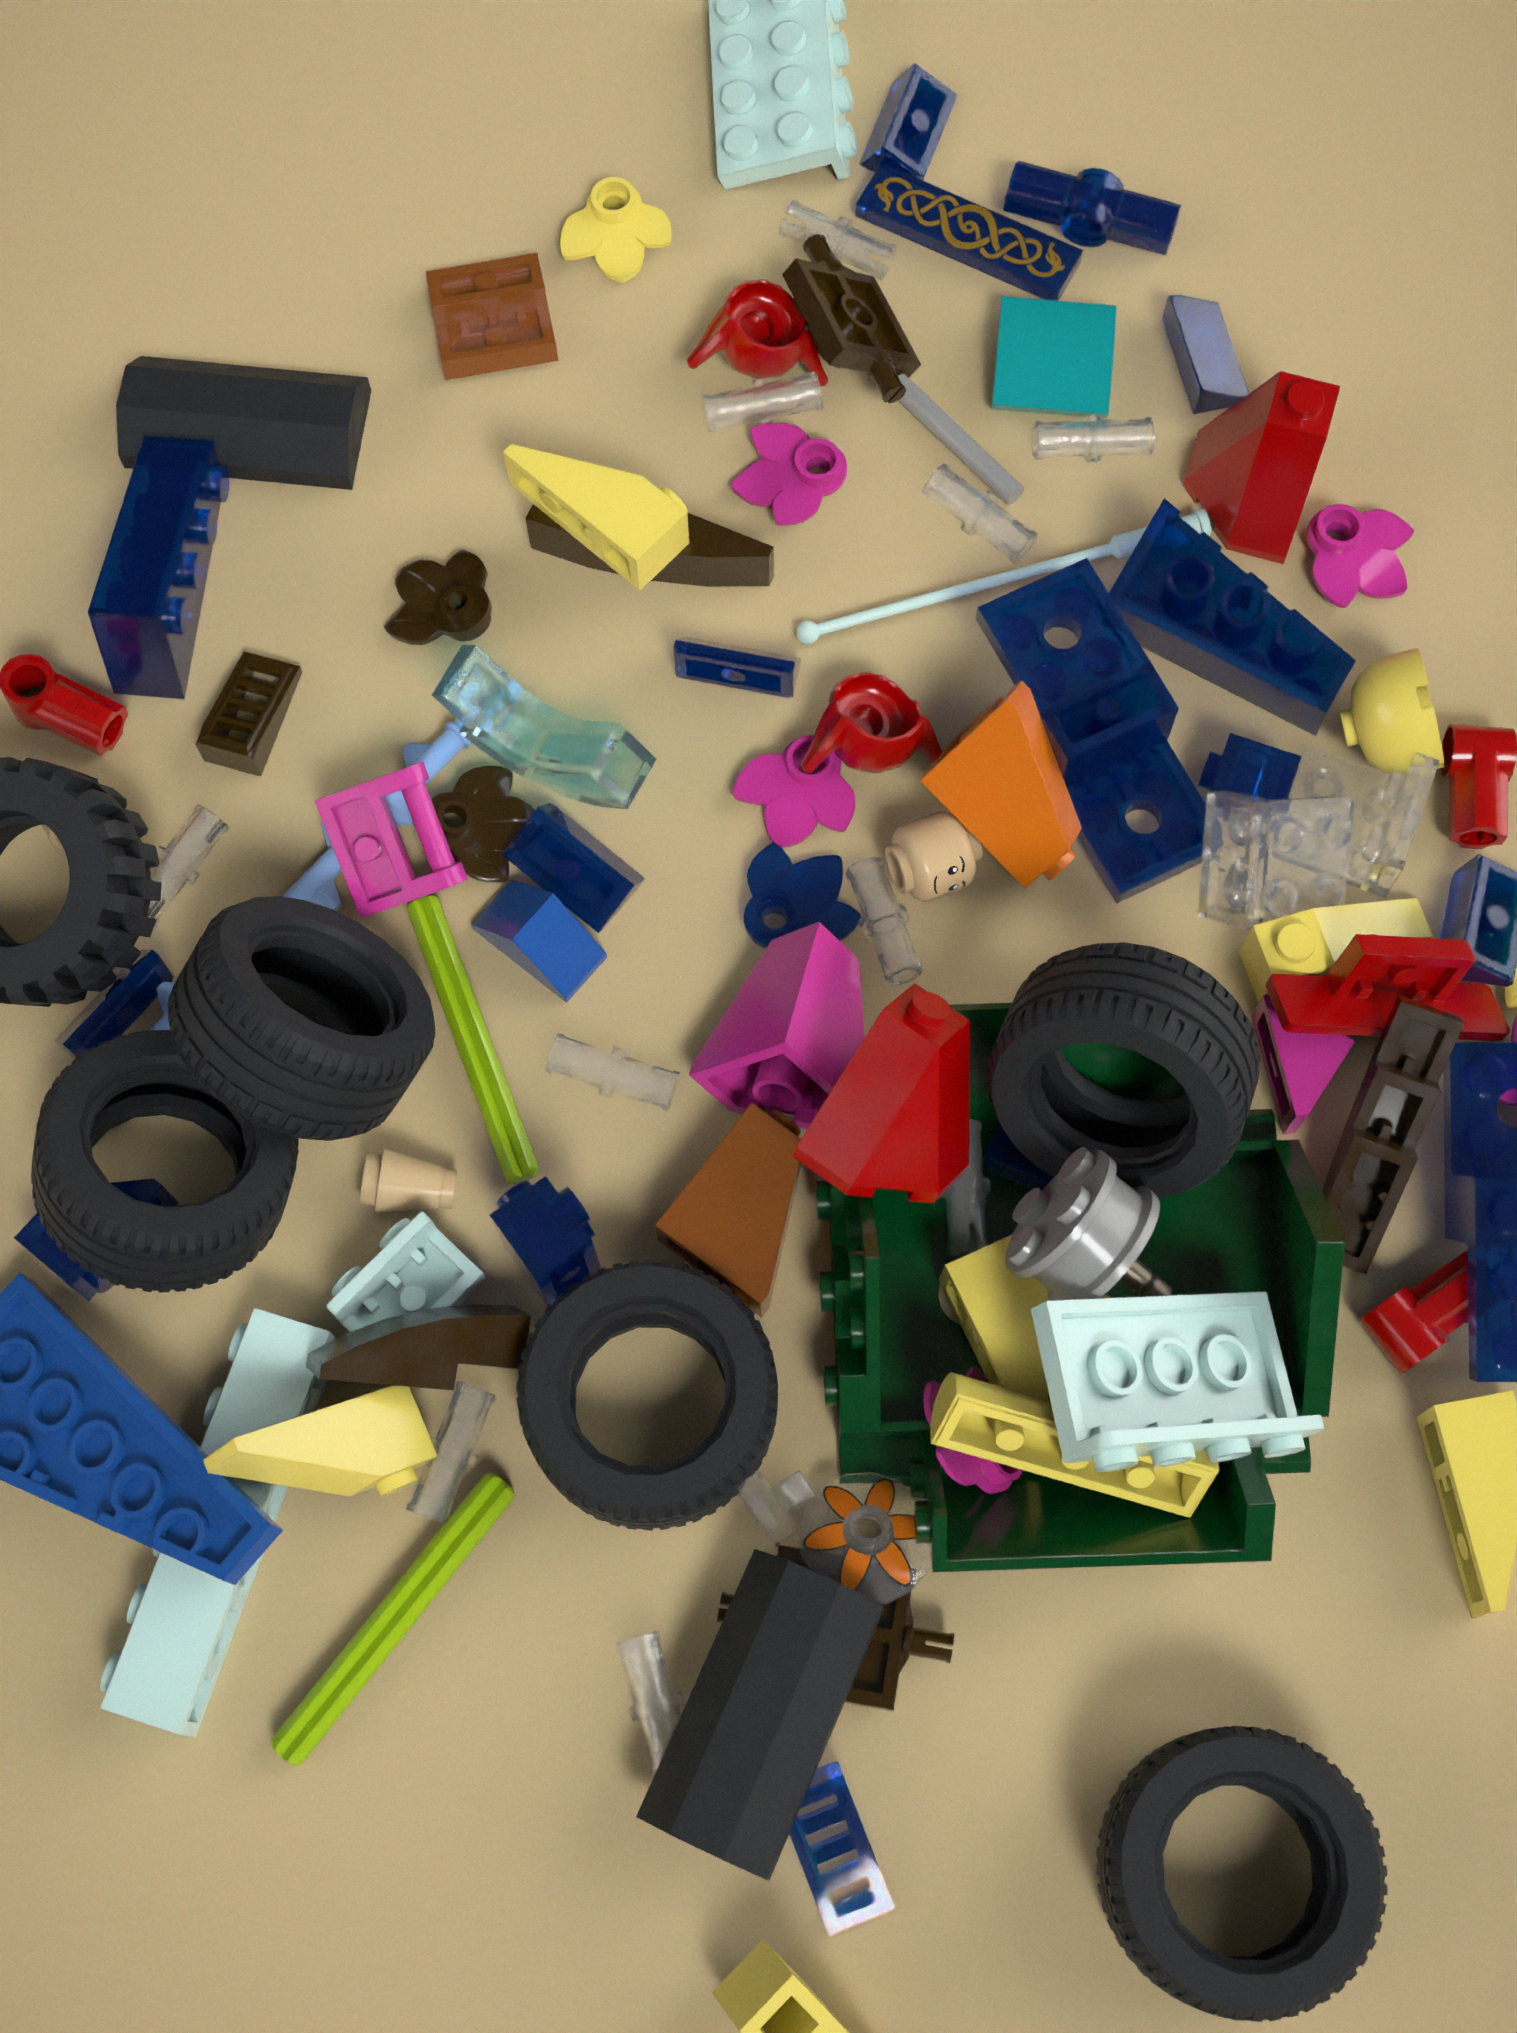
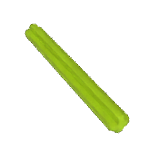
M429 894L414 899L408 903L407 912L505 1179L509 1184H518L530 1180L538 1175L539 1167L439 898Z
M491 1472L482 1476L272 1737L270 1746L278 1756L293 1766L303 1764L513 1501L515 1492L510 1485Z

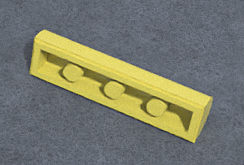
M953 1372L949 1373L942 1382L931 1416V1444L1188 1518L1192 1516L1220 1470L1218 1462H1209L1207 1451L1195 1452L1196 1458L1194 1460L1165 1467H1154L1151 1456L1138 1457L1139 1463L1134 1466L1107 1472H1096L1093 1461L1064 1463L1051 1401Z

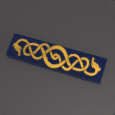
M884 163L879 165L856 203L855 217L1044 300H1060L1082 260V249Z

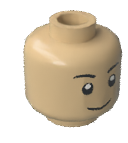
M945 811L936 812L900 825L892 836V845L887 846L885 849L887 868L897 890L902 894L909 892L914 899L922 902H929L967 888L975 878L976 861L981 860L983 857L981 843L953 814Z

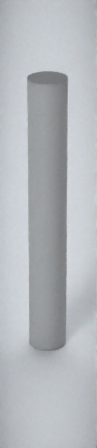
M900 374L898 377L905 386L906 393L898 401L1007 505L1014 503L1023 493L1024 487L905 374Z

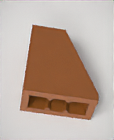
M751 1103L657 1221L655 1228L659 1242L694 1268L702 1270L707 1277L711 1274L718 1279L719 1283H724L730 1287L734 1295L738 1294L744 1301V1304L762 1318L770 1307L802 1163L792 1157L796 1146L801 1140L798 1137L801 1130L790 1118L780 1111L771 1108L766 1114Z

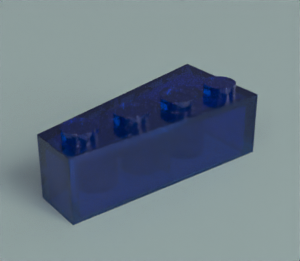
M154 436L143 437L88 609L91 625L114 694L185 699L212 547L217 534L221 502H226L229 493L228 469L225 466L219 465L214 441Z
M1164 498L1105 599L1101 626L1316 736L1343 689L1356 660L1296 609L1290 611L1268 592L1269 586L1251 571L1246 574L1221 552L1222 546L1204 531L1199 534L1180 518L1181 512Z

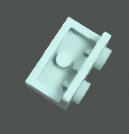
M422 1211L412 1221L404 1218L397 1222L382 1238L379 1245L382 1250L364 1268L358 1265L346 1272L333 1287L331 1294L334 1298L326 1307L351 1332L390 1317L429 1308L458 1306L486 1277L469 1258L436 1228L434 1222Z

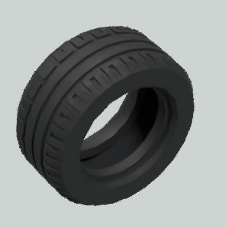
M282 896L255 897L221 910L210 921L173 985L167 1004L172 1038L181 1059L194 1077L219 1101L246 1119L272 1131L301 1139L322 1141L344 1139L366 1133L380 1126L393 1111L433 1048L436 1034L431 1000L421 979L407 961L385 940L359 922L333 909L306 900Z
M1126 942L1091 944L1051 957L1047 962L1037 966L1036 970L1032 971L1021 984L1002 1024L987 1063V1090L1001 1127L1014 1146L1037 1168L1055 1177L1065 1161L1079 1148L1085 1147L1090 1152L1101 1150L1114 1159L1116 1175L1131 1188L1145 1186L1160 1199L1178 1195L1210 1180L1232 1158L1240 1141L1258 1083L1261 1059L1259 1055L1260 1049L1256 1041L1255 1030L1233 995L1211 974L1192 962L1151 946ZM1100 1042L1132 1049L1165 1067L1183 1086L1186 1094L1177 1099L1142 1101L1113 1094L1084 1078L1065 1058L1061 1048L1069 1044Z
M145 1030L113 1037V1040H106L98 1044V1047L86 1050L84 1055L77 1056L72 1061V1064L65 1067L61 1071L60 1076L56 1077L52 1088L48 1090L44 1097L36 1125L32 1157L31 1183L33 1185L32 1197L35 1199L34 1206L37 1213L40 1214L42 1226L47 1228L46 1233L52 1240L56 1241V1245L61 1252H66L70 1260L80 1263L82 1269L86 1272H93L95 1277L109 1279L110 1283L117 1286L121 1284L128 1289L135 1290L140 1288L146 1292L159 1291V1293L170 1292V1290L181 1292L186 1291L187 1288L195 1290L203 1287V1284L211 1285L217 1283L219 1279H226L233 1275V1271H239L246 1267L247 1262H252L258 1255V1252L262 1251L267 1246L268 1241L272 1239L276 1227H278L282 1219L291 1190L299 1153V1139L272 1131L246 1119L219 1101L194 1077L183 1062L172 1038L171 1030ZM158 1115L171 1116L194 1122L216 1136L233 1159L236 1177L224 1191L198 1204L171 1207L160 1206L135 1200L112 1185L94 1161L92 1148L108 1130L133 1118Z
M645 1259V1262L639 1263L638 1260L628 1261L629 1264H612L613 1268L606 1270L603 1267L597 1270V1273L594 1275L588 1274L582 1277L581 1282L571 1284L567 1292L561 1293L555 1298L556 1302L553 1305H548L544 1311V1316L535 1323L534 1333L530 1332L527 1339L528 1344L522 1352L521 1358L523 1363L519 1364L518 1368L519 1379L516 1386L518 1398H516L519 1409L520 1425L522 1426L530 1451L551 1484L570 1503L579 1507L587 1515H593L595 1519L609 1522L617 1527L621 1525L626 1526L627 1529L653 1531V1528L665 1530L674 1526H686V1522L690 1521L695 1523L701 1520L702 1517L717 1512V1508L727 1505L734 1496L736 1497L743 1491L742 1487L745 1484H749L754 1473L762 1465V1460L768 1452L769 1444L774 1434L778 1410L777 1372L770 1342L766 1334H764L759 1320L754 1318V1312L744 1304L738 1294L734 1295L730 1287L724 1283H719L718 1279L711 1274L707 1277L702 1270L690 1269L688 1265L682 1263L675 1265L672 1264V1261L662 1260V1262H655L652 1259ZM636 1328H669L695 1339L716 1360L725 1382V1404L713 1432L689 1455L662 1466H629L601 1454L581 1433L575 1417L576 1387L588 1360L611 1338Z
M1244 1726L1210 1728L1181 1736L1153 1750L1150 1755H1146L1127 1774V1778L1121 1781L1116 1794L1113 1795L1109 1802V1810L1105 1811L1103 1826L1100 1828L1098 1836L1100 1846L1096 1850V1857H1098L1096 1875L1099 1876L1100 1883L1097 1886L1102 1898L1103 1912L1107 1913L1108 1916L1107 1922L1111 1930H1113L1119 1946L1124 1948L1125 1955L1151 1983L1180 2002L1203 2012L1232 2020L1263 2022V2020L1275 2021L1283 2017L1298 2016L1300 2011L1308 2012L1314 2009L1315 2005L1323 2004L1330 2000V1994L1333 1992L1339 1993L1345 1987V1983L1348 1980L1351 1981L1358 1974L1356 1969L1358 1966H1364L1368 1958V1951L1372 1950L1377 1942L1374 1937L1376 1932L1380 1933L1382 1922L1380 1919L1381 1915L1385 1914L1387 1905L1383 1903L1384 1895H1388V1886L1385 1884L1387 1865H1383L1382 1858L1386 1856L1383 1846H1380L1379 1843L1381 1837L1378 1827H1374L1372 1823L1374 1817L1370 1810H1367L1364 1806L1365 1801L1362 1795L1354 1791L1355 1785L1341 1774L1342 1771L1335 1764L1328 1763L1326 1756L1320 1752H1315L1305 1742L1298 1743L1296 1738L1279 1734V1732L1271 1729L1263 1730L1261 1727ZM1219 1786H1244L1272 1798L1296 1822L1310 1852L1312 1890L1303 1918L1280 1944L1253 1956H1225L1204 1947L1179 1922L1165 1890L1163 1853L1174 1821L1195 1797Z

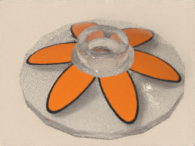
M873 1472L845 1474L823 1485L806 1504L798 1529L801 1559L806 1568L835 1580L878 1604H888L910 1593L929 1569L931 1561L929 1543L916 1544L914 1501L921 1500H911L910 1489L896 1479ZM863 1520H870L878 1524L881 1533L874 1538H867L857 1531L856 1525Z

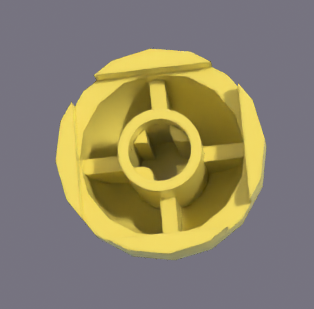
M1419 648L1391 654L1370 664L1358 675L1351 687L1352 708L1340 710L1347 747L1360 744L1366 760L1383 772L1406 775L1423 773L1444 767V756L1434 705H1431L1427 689L1429 684Z

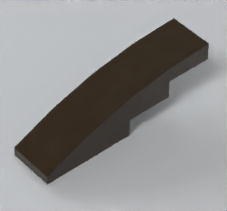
M532 505L525 518L531 549L588 568L618 574L537 506ZM688 513L689 544L651 580L706 587L769 586L774 578V547Z
M1399 994L1364 1075L1322 1188L1323 1195L1345 1241L1343 1266L1364 1274L1368 1272L1418 1160L1415 1151L1416 1146L1441 1093L1438 1085L1439 1079L1464 1026L1460 1016Z

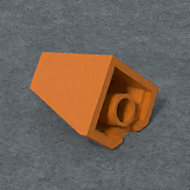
M1021 680L1006 693L1007 697L1004 700L1000 696L950 741L920 781L998 862L1026 888L1041 874L1048 881L1052 880L1070 864L1076 856L1070 848L1082 827L1031 689Z

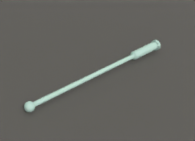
M1200 508L1193 510L1190 515L1114 535L1110 542L1104 545L816 624L809 620L803 621L796 629V636L801 643L809 645L815 643L820 635L1105 556L1113 555L1120 559L1196 537L1204 539L1211 535L1210 520L1205 509Z

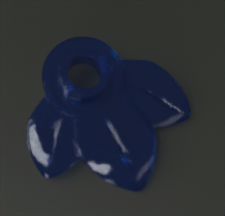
M771 843L761 850L752 860L747 873V881L752 898L744 910V927L749 938L757 945L767 948L772 939L820 922L839 941L848 937L859 925L861 914L851 906L837 901L843 879L841 857L838 855L817 856L792 865L789 856L776 843ZM770 914H780L786 919V923L781 928L772 929L767 927L763 920Z

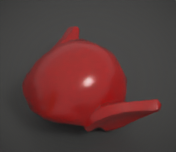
M764 279L744 281L734 286L726 296L724 305L718 310L708 325L702 339L686 359L688 367L696 369L717 352L722 351L724 358L733 370L755 379L781 377L800 361L818 386L822 387L828 383V377L822 367L808 324L794 307L792 296L780 285Z
M860 672L844 677L832 689L829 696V705L819 721L813 741L801 766L805 773H812L835 751L836 755L848 768L877 774L901 767L914 754L916 749L921 750L932 764L943 751L931 723L925 715L921 714L917 700H911L896 683L883 675Z

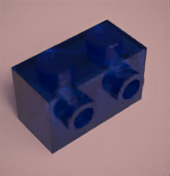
M544 1176L533 1185L530 1181H523L515 1185L497 1201L499 1208L490 1214L497 1233L507 1252L547 1307L549 1304L553 1305L556 1302L555 1298L559 1294L567 1292L571 1284L574 1282L578 1284L582 1281V1277L588 1274L594 1275L597 1273V1270L601 1269L593 1240L591 1239L595 1236V1233L588 1223L590 1217L568 1186L558 1193L548 1178Z

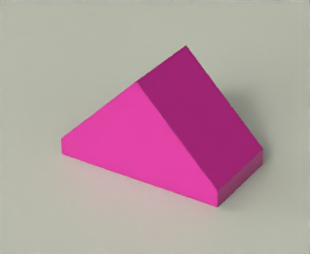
M1265 994L1260 999L1251 1017L1283 1135L1296 1133L1355 1041L1346 1035L1288 1033L1284 1031L1269 994Z

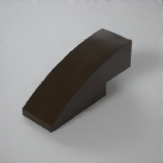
M468 1304L424 1309L386 1318L346 1333L309 1352L306 1367L318 1379L454 1391L458 1364L518 1369L519 1364L523 1363L521 1355L527 1346L531 1315L511 1305Z

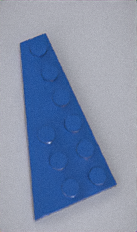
M19 1272L0 1293V1480L222 1581L236 1585L283 1530L230 1477L208 1473L203 1462L208 1455L34 1280Z

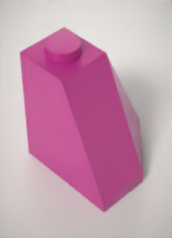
M820 922L772 939L693 1062L689 1076L732 1112L743 1114L749 1105L753 1103L757 1107L772 1108L782 1113L795 1115L793 1122L800 1128L808 1129L865 1038L859 959Z

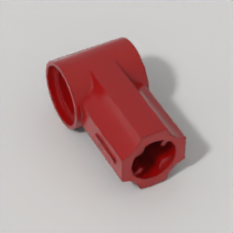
M21 654L11 658L0 671V689L17 721L24 727L34 730L46 729L99 756H102L108 750H113L123 734L124 723L128 716L125 706L54 672L50 663L38 655ZM44 687L36 696L22 697L29 689Z
M1450 723L1446 728L1442 741L1444 767L1441 768L1442 777L1449 779V840L1459 844L1460 848L1484 849L1493 845H1502L1508 837V782L1513 775L1517 757L1516 732L1513 728Z
M1466 1250L1412 1289L1408 1285L1363 1316L1359 1321L1399 1374L1402 1375L1450 1340L1447 1337L1450 1333L1464 1323H1469L1493 1305L1492 1303L1503 1295L1499 1290L1497 1277L1482 1259L1474 1257Z

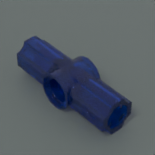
M1018 160L1010 177L1003 211L1060 226V230L1065 238L1082 247H1099L1106 243L1107 240L1166 256L1182 205L1125 190L1121 180L1112 172L1104 169L1088 168L1074 176Z

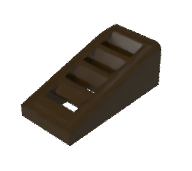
M244 651L206 718L195 743L203 760L261 777L302 674L301 667ZM254 672L280 678L276 686L251 680ZM246 692L269 697L266 705L243 698ZM238 711L257 715L259 718L255 723L236 718ZM230 730L249 734L246 741L229 737L228 735Z

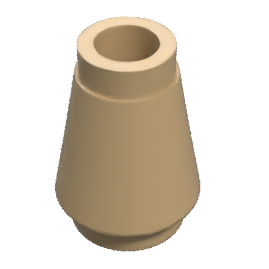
M384 1148L383 1154L367 1152L359 1204L375 1206V1213L439 1208L452 1209L457 1171L444 1169L442 1166Z

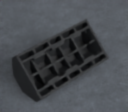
M140 356L125 365L117 399L118 456L124 468L352 490L372 390L368 377Z
M754 1549L636 1817L725 1862L763 1879L770 1880L884 1611L883 1606L835 1580L790 1560Z

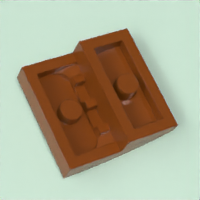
M538 253L426 271L445 380L559 361Z

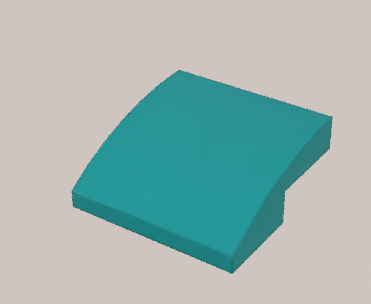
M1001 296L991 409L1106 419L1109 414L1116 305Z

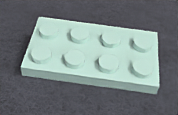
M708 0L717 174L724 190L832 164L838 180L849 178V158L857 156V145L850 122H846V112L852 111L854 105L848 78L843 76L842 67L850 65L847 40L844 32L839 31V22L846 21L847 19L844 0Z
M1266 1292L1045 1301L1031 1309L1064 1463L1093 1461L1096 1472H1107L1134 1466L1139 1463L1138 1457L1151 1456L1154 1467H1165L1194 1460L1196 1458L1195 1452L1207 1451L1209 1462H1222L1250 1455L1252 1453L1251 1448L1262 1447L1265 1458L1279 1457L1304 1450L1303 1438L1325 1430L1321 1415H1297Z

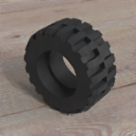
M11 757L0 758V856L8 844L22 832L38 825H46L57 836L64 848L69 865V889L65 904L57 919L44 933L25 944L17 943L0 924V1003L50 1007L52 1003L68 1005L85 1000L87 991L102 992L116 982L117 976L113 972L115 967L131 968L141 955L140 950L134 947L138 937L150 938L155 926L156 919L147 916L150 901H161L162 883L151 880L150 868L158 867L160 864L156 846L143 843L140 839L147 834L148 827L139 813L125 809L127 807V799L114 788L99 784L97 778L32 758H26L24 761Z

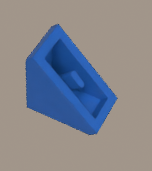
M514 880L502 890L471 924L475 932L566 1003L607 958V953L554 893Z

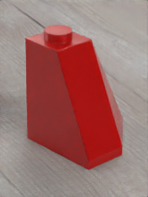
M1280 371L1198 430L1183 486L1194 503L1200 501L1215 523L1214 532L1225 549L1284 564L1328 436L1340 386Z
M916 983L912 984L882 1009L796 1146L792 1157L846 1195L872 1198L877 1188L906 1191L909 1201L934 1204L964 1174L969 1165L970 1020L952 1009L941 996L924 990Z

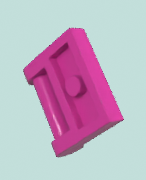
M423 761L315 800L360 918L449 888L468 879L462 862L455 863L424 782L430 778ZM400 790L432 870L418 877L415 875L385 797Z

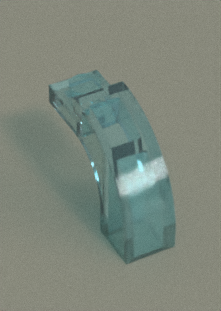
M462 645L432 693V696L464 724L459 733L484 753L522 777L579 802L605 808L628 809L657 760L619 722L579 719L558 711L540 701L521 687L477 645Z

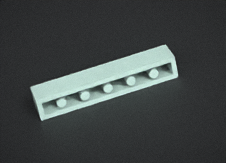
M254 1308L249 1323H241L233 1335L228 1352V1360L233 1362L224 1388L216 1387L206 1405L203 1422L204 1425L209 1427L201 1449L209 1456L233 1438L317 1411L328 1380L318 1379L306 1367L307 1355L309 1352L336 1339L333 1334L321 1328ZM230 1477L276 1522L289 1486ZM153 1549V1555L158 1557L149 1583L140 1584L130 1602L127 1612V1623L131 1624L132 1627L122 1652L115 1651L102 1675L100 1690L106 1693L101 1709L179 1735L196 1738L264 1553L239 1582L233 1585Z

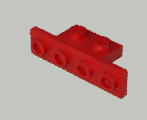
M1355 934L1326 976L1274 973L1265 984L1283 1030L1288 1033L1381 1036L1398 994L1460 1016L1464 1026L1458 1040L1503 1041L1510 1032L1503 1013L1488 985L1459 983L1476 961L1467 940Z

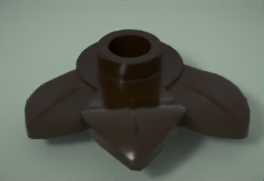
M460 550L447 561L445 566L432 560H417L403 566L397 572L395 585L399 596L406 604L384 625L386 632L392 638L411 645H425L443 635L463 642L471 641L481 636L490 625L492 611L491 600L484 590L488 573L482 560L469 551Z
M488 765L473 768L460 776L452 792L441 793L431 799L456 862H462L466 875L483 882H506L510 871L506 852L530 844L545 829L544 821L531 805L517 797L509 796L513 773L510 769L501 766ZM446 813L456 814L463 820L464 825L459 828L449 827L444 823L442 816Z

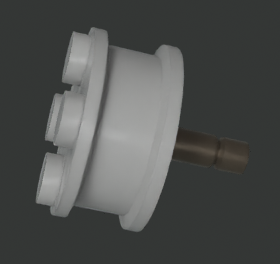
M1085 1147L1079 1148L1065 1161L1059 1173L1043 1190L1039 1188L1032 1189L1016 1206L1012 1219L1018 1225L1007 1247L1005 1256L1006 1267L1019 1278L1035 1277L1049 1289V1301L1099 1299L1119 1280L1134 1292H1138L1140 1297L1170 1296L1172 1293V1287L1158 1275L1152 1274V1271L1137 1259L1156 1226L1160 1212L1159 1198L1145 1186L1131 1188L1116 1175L1114 1159L1104 1151L1096 1150L1090 1152Z

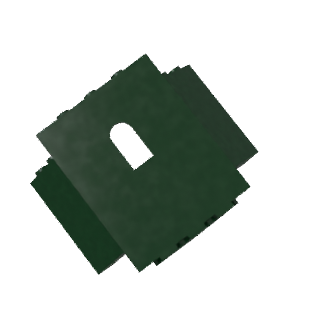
M1012 1003L949 1005L952 1009L970 1020L969 1165L964 1174L934 1204L909 1201L906 1191L881 1188L876 1189L872 1198L844 1194L826 1180L816 1181L817 1220H829L832 1271L820 1272L821 1312H833L836 1365H824L825 1406H837L841 1488L872 1487L881 1479L891 1480L894 1486H910L911 1500H923L914 1501L916 1544L929 1543L932 1572L1271 1561L1276 1502L1266 1474L1310 1473L1311 1454L1309 1436L1303 1438L1305 1449L1293 1454L1265 1458L1262 1447L1251 1448L1252 1453L1250 1455L1218 1462L1220 1470L1190 1518L1024 1470L1018 1479L1012 1481L1007 1490L989 1494L980 1489L976 1483L969 1486L957 1483L951 1479L936 1456L937 1445L931 1444L930 1425L924 1412L923 1395L926 1383L935 1381L942 1384L946 1376L951 1372L966 1376L969 1368L977 1366L985 1376L961 1325L949 1319L941 1308L938 1297L940 1275L946 1264L1012 1235L1018 1225L1012 1219V1215L1020 1200L1034 1188L1043 1190L1054 1178L1037 1168L1014 1146L1001 1127L988 1096L987 1063ZM1100 1042L1069 1044L1061 1048L1065 1058L1084 1078L1113 1094L1142 1101L1172 1100L1186 1094L1183 1086L1165 1067L1132 1049ZM1272 1109L1249 1110L1240 1141L1232 1158L1214 1177L1191 1190L1159 1199L1160 1212L1156 1226L1137 1259L1152 1271V1274L1158 1275L1172 1287L1170 1296L1266 1292L1297 1415L1329 1417L1345 1241L1299 1139L1277 1140L1275 1115ZM1120 1280L1104 1294L1111 1298L1140 1297L1138 1292H1134Z

